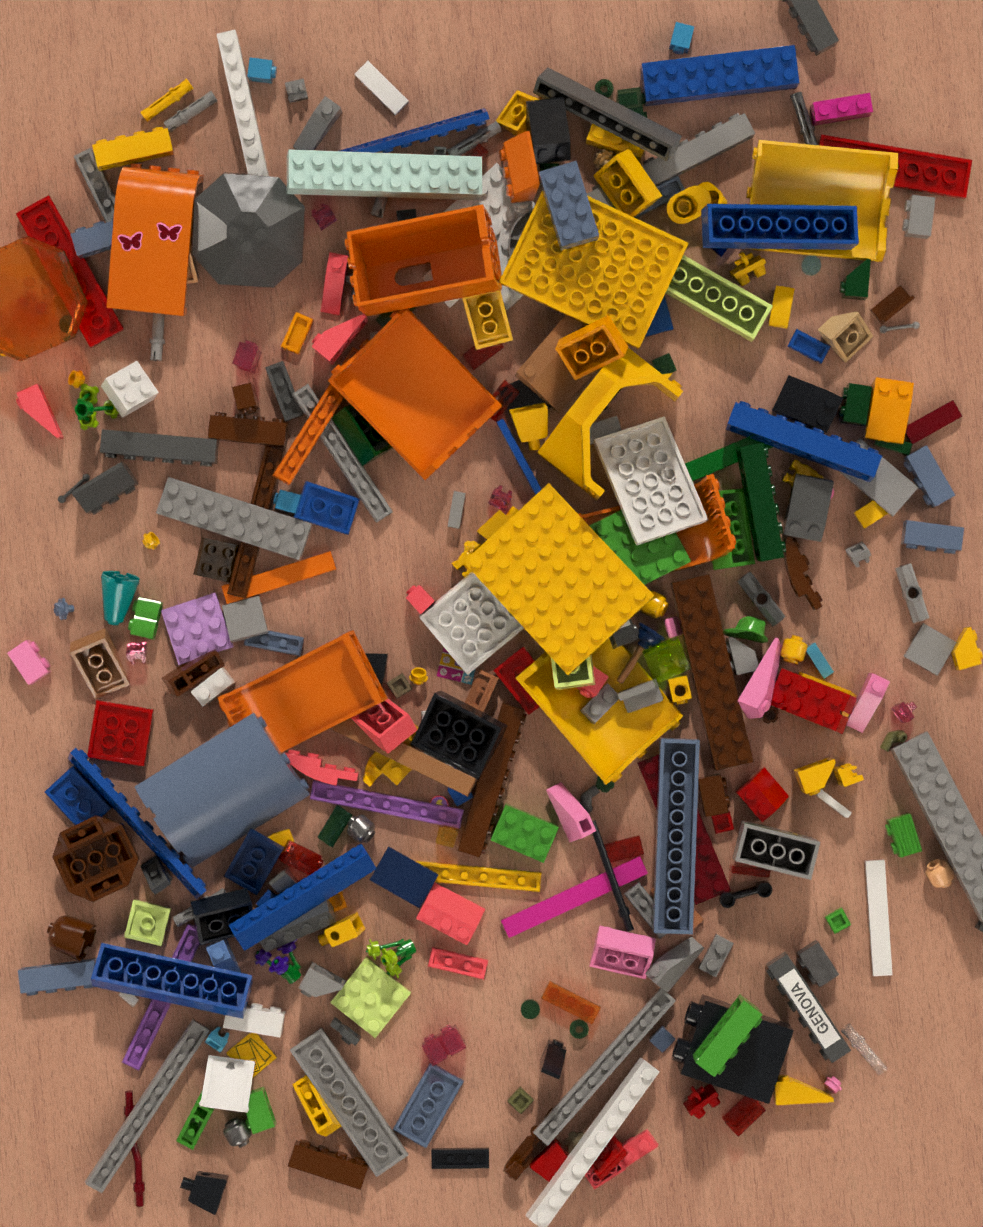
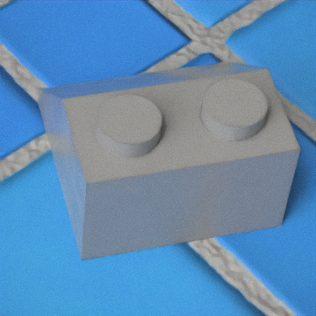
M312 962L298 988L307 997H318L342 990L346 980Z

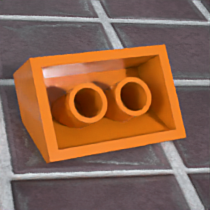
M525 131L505 141L502 149L499 150L500 161H503L504 164L502 169L503 178L507 180L506 194L510 196L511 203L534 201L540 185L530 131Z

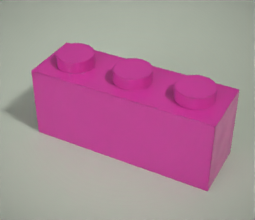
M870 93L813 102L810 106L813 126L870 117L873 113Z

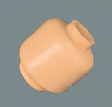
M940 859L931 861L927 865L925 872L931 884L936 888L949 887L955 876L948 862Z

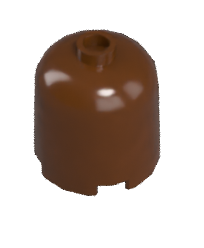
M61 916L54 923L51 922L47 929L49 944L54 950L82 961L87 956L84 953L87 946L92 947L96 935L94 928L96 925L72 916Z

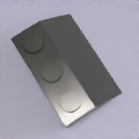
M120 462L71 493L86 513H93L94 515L102 511V506L109 503L111 505L117 502L120 495L124 493L128 495L135 491V486L138 485V482L127 464Z

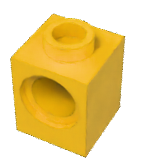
M687 675L667 679L671 701L677 702V705L688 703V699L692 698ZM678 685H682L685 688L682 696L675 694V688Z

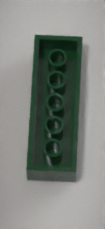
M763 443L736 447L756 561L763 562L784 558L786 546L780 537V534H783L781 522L778 523L777 520L779 507L777 503H774L773 496H776L774 484L770 482L772 469L770 465H767L766 460L769 457L768 448Z

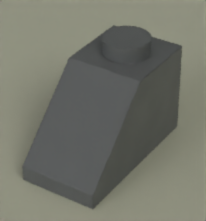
M286 867L272 878L269 884L280 894L299 881L290 869Z

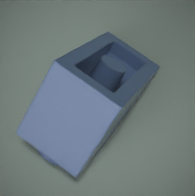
M227 939L213 942L206 947L214 967L241 973Z

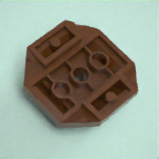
M97 815L60 832L52 856L68 892L91 902H95L127 887L131 882L140 859L124 824ZM93 853L100 854V862L97 863L92 859Z

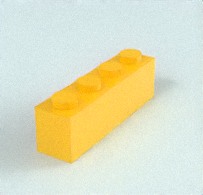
M156 127L152 129V132L147 133L145 131H138L129 137H126V135L116 136L115 140L110 141L102 139L96 141V144H92L99 171L174 155L168 128L164 129L163 127Z

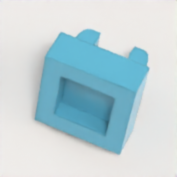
M217 1027L209 1034L205 1043L221 1053L228 1042L229 1033L227 1032L224 1037H221L218 1034L221 1028Z

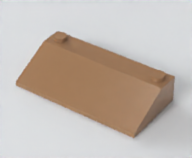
M567 315L562 318L515 375L558 413L594 373H589L574 380L555 350L559 339L587 326Z

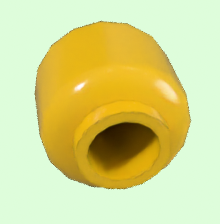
M651 590L654 597L640 610L652 618L663 617L669 603H667L664 595Z
M792 635L791 638L784 639L780 652L781 657L784 658L783 661L798 665V662L804 661L808 646L805 642H802V637Z

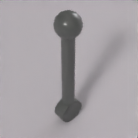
M84 474L82 479L65 495L58 497V501L60 503L66 502V498L71 492L85 481H89L90 476Z

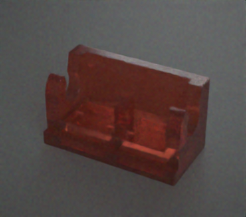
M289 839L279 856V859L284 864L307 875H311L320 869L324 862L320 854Z
M744 1096L722 1119L739 1137L766 1109L758 1100Z

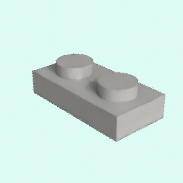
M607 683L597 696L593 697L580 711L595 724L619 700L618 693Z
M715 934L698 968L716 977L734 943Z

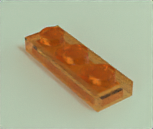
M550 980L541 996V999L592 1025L601 1009V1006Z

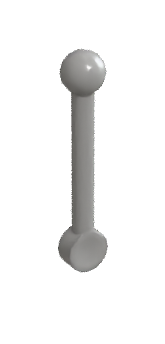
M915 321L913 324L892 327L883 325L879 330L881 333H886L890 330L918 329L920 324Z

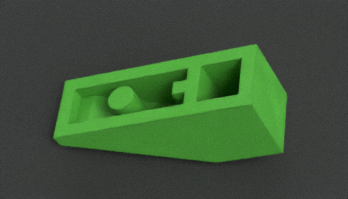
M202 1092L176 1140L192 1150L215 1109L200 1107L199 1102Z

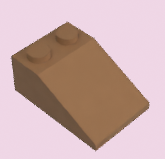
M106 628L70 643V654L95 699L130 685L116 647Z

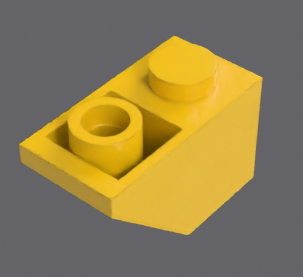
M971 627L963 628L951 652L956 670L982 664L981 659H983V655L975 642L978 640L977 634Z

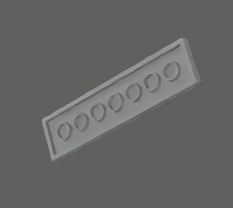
M170 477L167 479L156 511L157 514L301 561L313 525Z
M322 1027L290 1049L376 1177L408 1156L409 1153Z

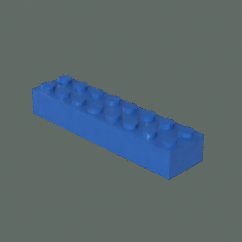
M795 45L642 63L640 68L645 106L796 89L799 85Z
M707 204L701 210L703 248L851 250L859 244L857 206Z
M740 401V403L735 402L726 430L744 437L751 436V439L867 482H871L874 479L882 455H879V451L872 448L867 450L860 448L861 445L853 441L849 443L844 442L837 435L827 436L823 434L824 431L817 428L808 429L805 427V424L798 421L794 423L789 422L782 415L777 414L775 417L763 408L756 410L751 408L749 403Z
M101 943L91 982L93 987L243 1019L253 978L252 975Z

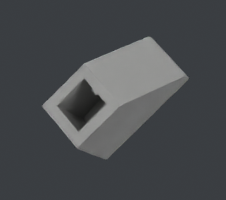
M727 637L726 646L731 656L732 672L735 675L755 671L758 667L755 651L735 638Z

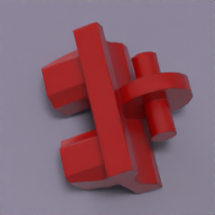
M708 1084L705 1087H699L697 1090L694 1086L690 1087L693 1093L687 1096L688 1100L683 1103L691 1116L694 1115L700 1119L706 1113L703 1109L704 1106L709 1103L712 1108H715L720 1104V1100L713 1085Z

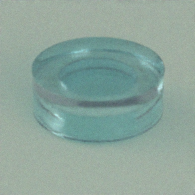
M816 256L806 257L801 264L802 271L808 276L816 275L821 269L820 260Z

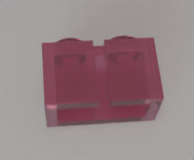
M245 340V343L239 342L232 364L236 368L255 374L262 354L258 348L259 346L248 340Z
M449 1024L440 1029L441 1033L437 1035L430 1034L424 1038L422 1048L432 1066L447 1059L449 1054L452 1056L467 1047L456 1024L453 1026Z

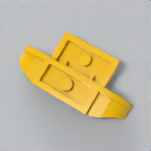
M415 731L410 737H408L402 743L412 747L410 745V742L413 740L417 731ZM375 751L368 759L363 781L370 787L384 773L393 783L398 785L412 769Z

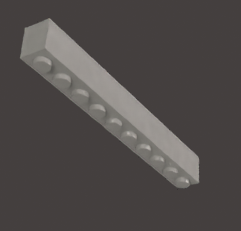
M737 113L731 116L728 122L724 124L719 122L712 126V130L709 132L701 131L694 136L695 139L691 141L686 139L680 142L677 151L668 161L659 157L656 159L651 157L643 162L644 165H642L643 169L655 186L744 143L755 135L746 114L739 115ZM599 184L592 188L593 191L587 193V196L615 208Z

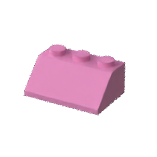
M599 926L589 967L646 979L647 975L645 973L650 968L653 959L656 938Z

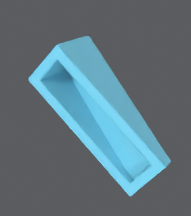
M816 643L810 644L807 647L806 654L823 679H825L834 671Z

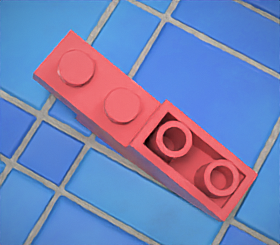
M297 750L285 752L291 762L289 763L290 765L315 780L336 786L338 785L339 778L352 781L358 780L359 772H355V768L344 767V770L336 769L337 765L325 763L324 767L322 766L323 758H318L319 754L307 753V756L300 755V751Z
M648 1129L622 1143L628 1154L603 1180H600L591 1168L587 1171L585 1177L594 1189L626 1170L627 1166L658 1147V1143Z

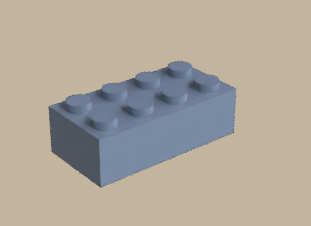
M577 161L540 171L539 180L560 250L598 240V229Z

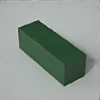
M874 440L873 443L874 446L905 456L910 454L912 443L906 441L903 444Z

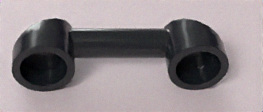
M759 881L754 887L733 893L731 891L723 892L720 895L719 901L723 907L731 908L735 904L736 899L757 893L761 897H769L772 894V886L767 881Z

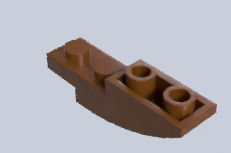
M788 536L784 538L786 546L784 561L788 579L797 598L805 595L812 609L817 610L822 607L821 602L823 600L817 591H813L811 587L813 583L810 577L803 574L809 570L808 565L810 562L805 554L801 555L798 548H800L797 540Z

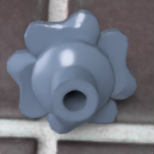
M59 598L58 602L54 604L53 610L60 620H66L68 613L74 612V605H68L65 598Z

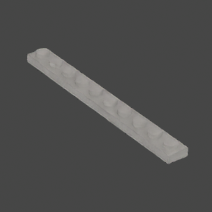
M660 988L536 1127L533 1133L548 1146L676 1000Z
M192 1019L86 1179V1185L100 1193L104 1191L210 1031L207 1027Z

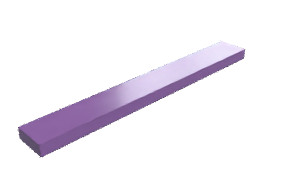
M313 780L310 795L312 800L458 829L461 827L464 809L343 785L336 786Z
M188 923L172 958L192 962L200 945L194 925ZM151 1000L122 1063L140 1070L171 1003Z

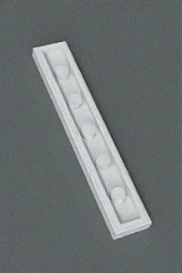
M885 860L865 861L872 976H888L893 974Z

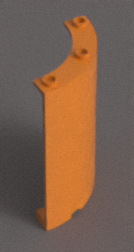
M409 309L394 311L389 316L391 320L370 341L366 339L359 346L361 349L344 365L340 366L338 364L331 371L333 375L328 381L424 480H427L502 405Z

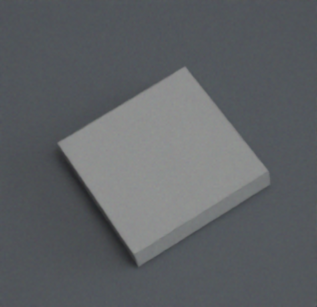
M259 596L222 606L231 643L268 633Z
M922 623L904 657L938 676L957 642Z

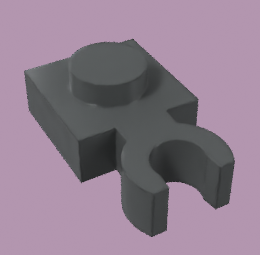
M336 1017L330 1023L332 1028L340 1032V1035H342L341 1039L348 1045L352 1043L355 1046L359 1042L361 1036L347 1025H344Z

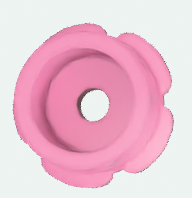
M834 1076L826 1078L824 1086L829 1091L836 1094L839 1090H842L840 1087L841 1082Z

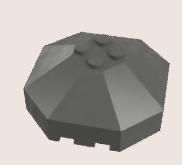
M224 172L194 200L192 255L218 284L274 288L302 263L305 206L294 194H287V186L279 177Z

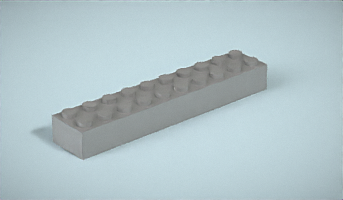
M928 731L890 750L979 921L983 922V836Z

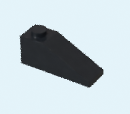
M553 1039V1041L548 1040L540 1059L541 1072L557 1079L560 1078L567 1051L563 1042Z

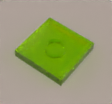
M677 636L642 651L652 678L656 679L657 683L690 669Z

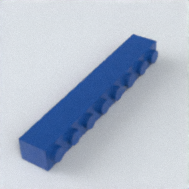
M359 844L261 906L253 909L248 914L237 919L229 927L245 951L377 868L363 845Z

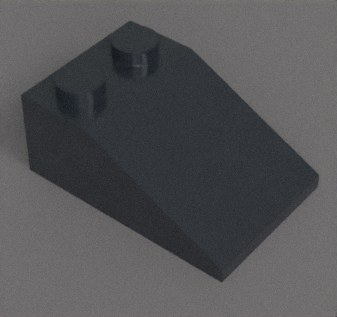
M564 98L526 101V131H530L536 164L571 160V141Z
M788 375L772 410L794 421L801 422L811 429H820L824 431L823 434H826L843 397Z

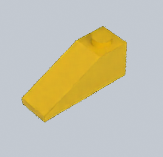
M307 1075L292 1084L317 1134L327 1137L342 1127Z
M779 1075L773 1091L774 1103L776 1105L834 1102L831 1094L789 1077V1075Z

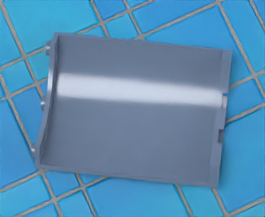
M252 713L135 786L146 808H150L152 813L156 815L153 819L178 853L182 851L185 854L183 859L192 867H195L245 836L251 828H258L310 795L307 790L310 788L305 778L301 779L289 765L291 762L288 756L279 751L265 728L267 724L262 716L258 717L255 713Z

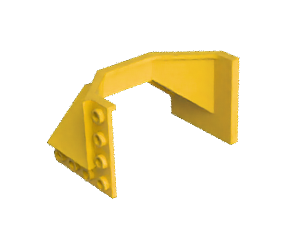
M628 348L624 357L604 366L547 438L537 454L597 501L605 490L591 478V425L621 388L653 384L675 402L683 393V390H681L682 386L675 380H669L672 373L661 374Z

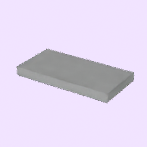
M861 438L856 441V443L861 445L860 448L866 450L871 448ZM883 457L871 482L840 472L892 517L919 488Z

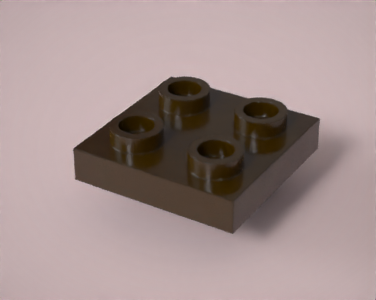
M202 537L193 575L230 583L239 545Z

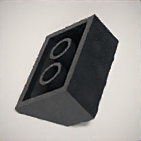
M247 888L190 902L199 944L204 945L235 937L229 925L253 910Z

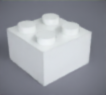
M138 361L105 378L101 385L122 418L153 401L159 393Z

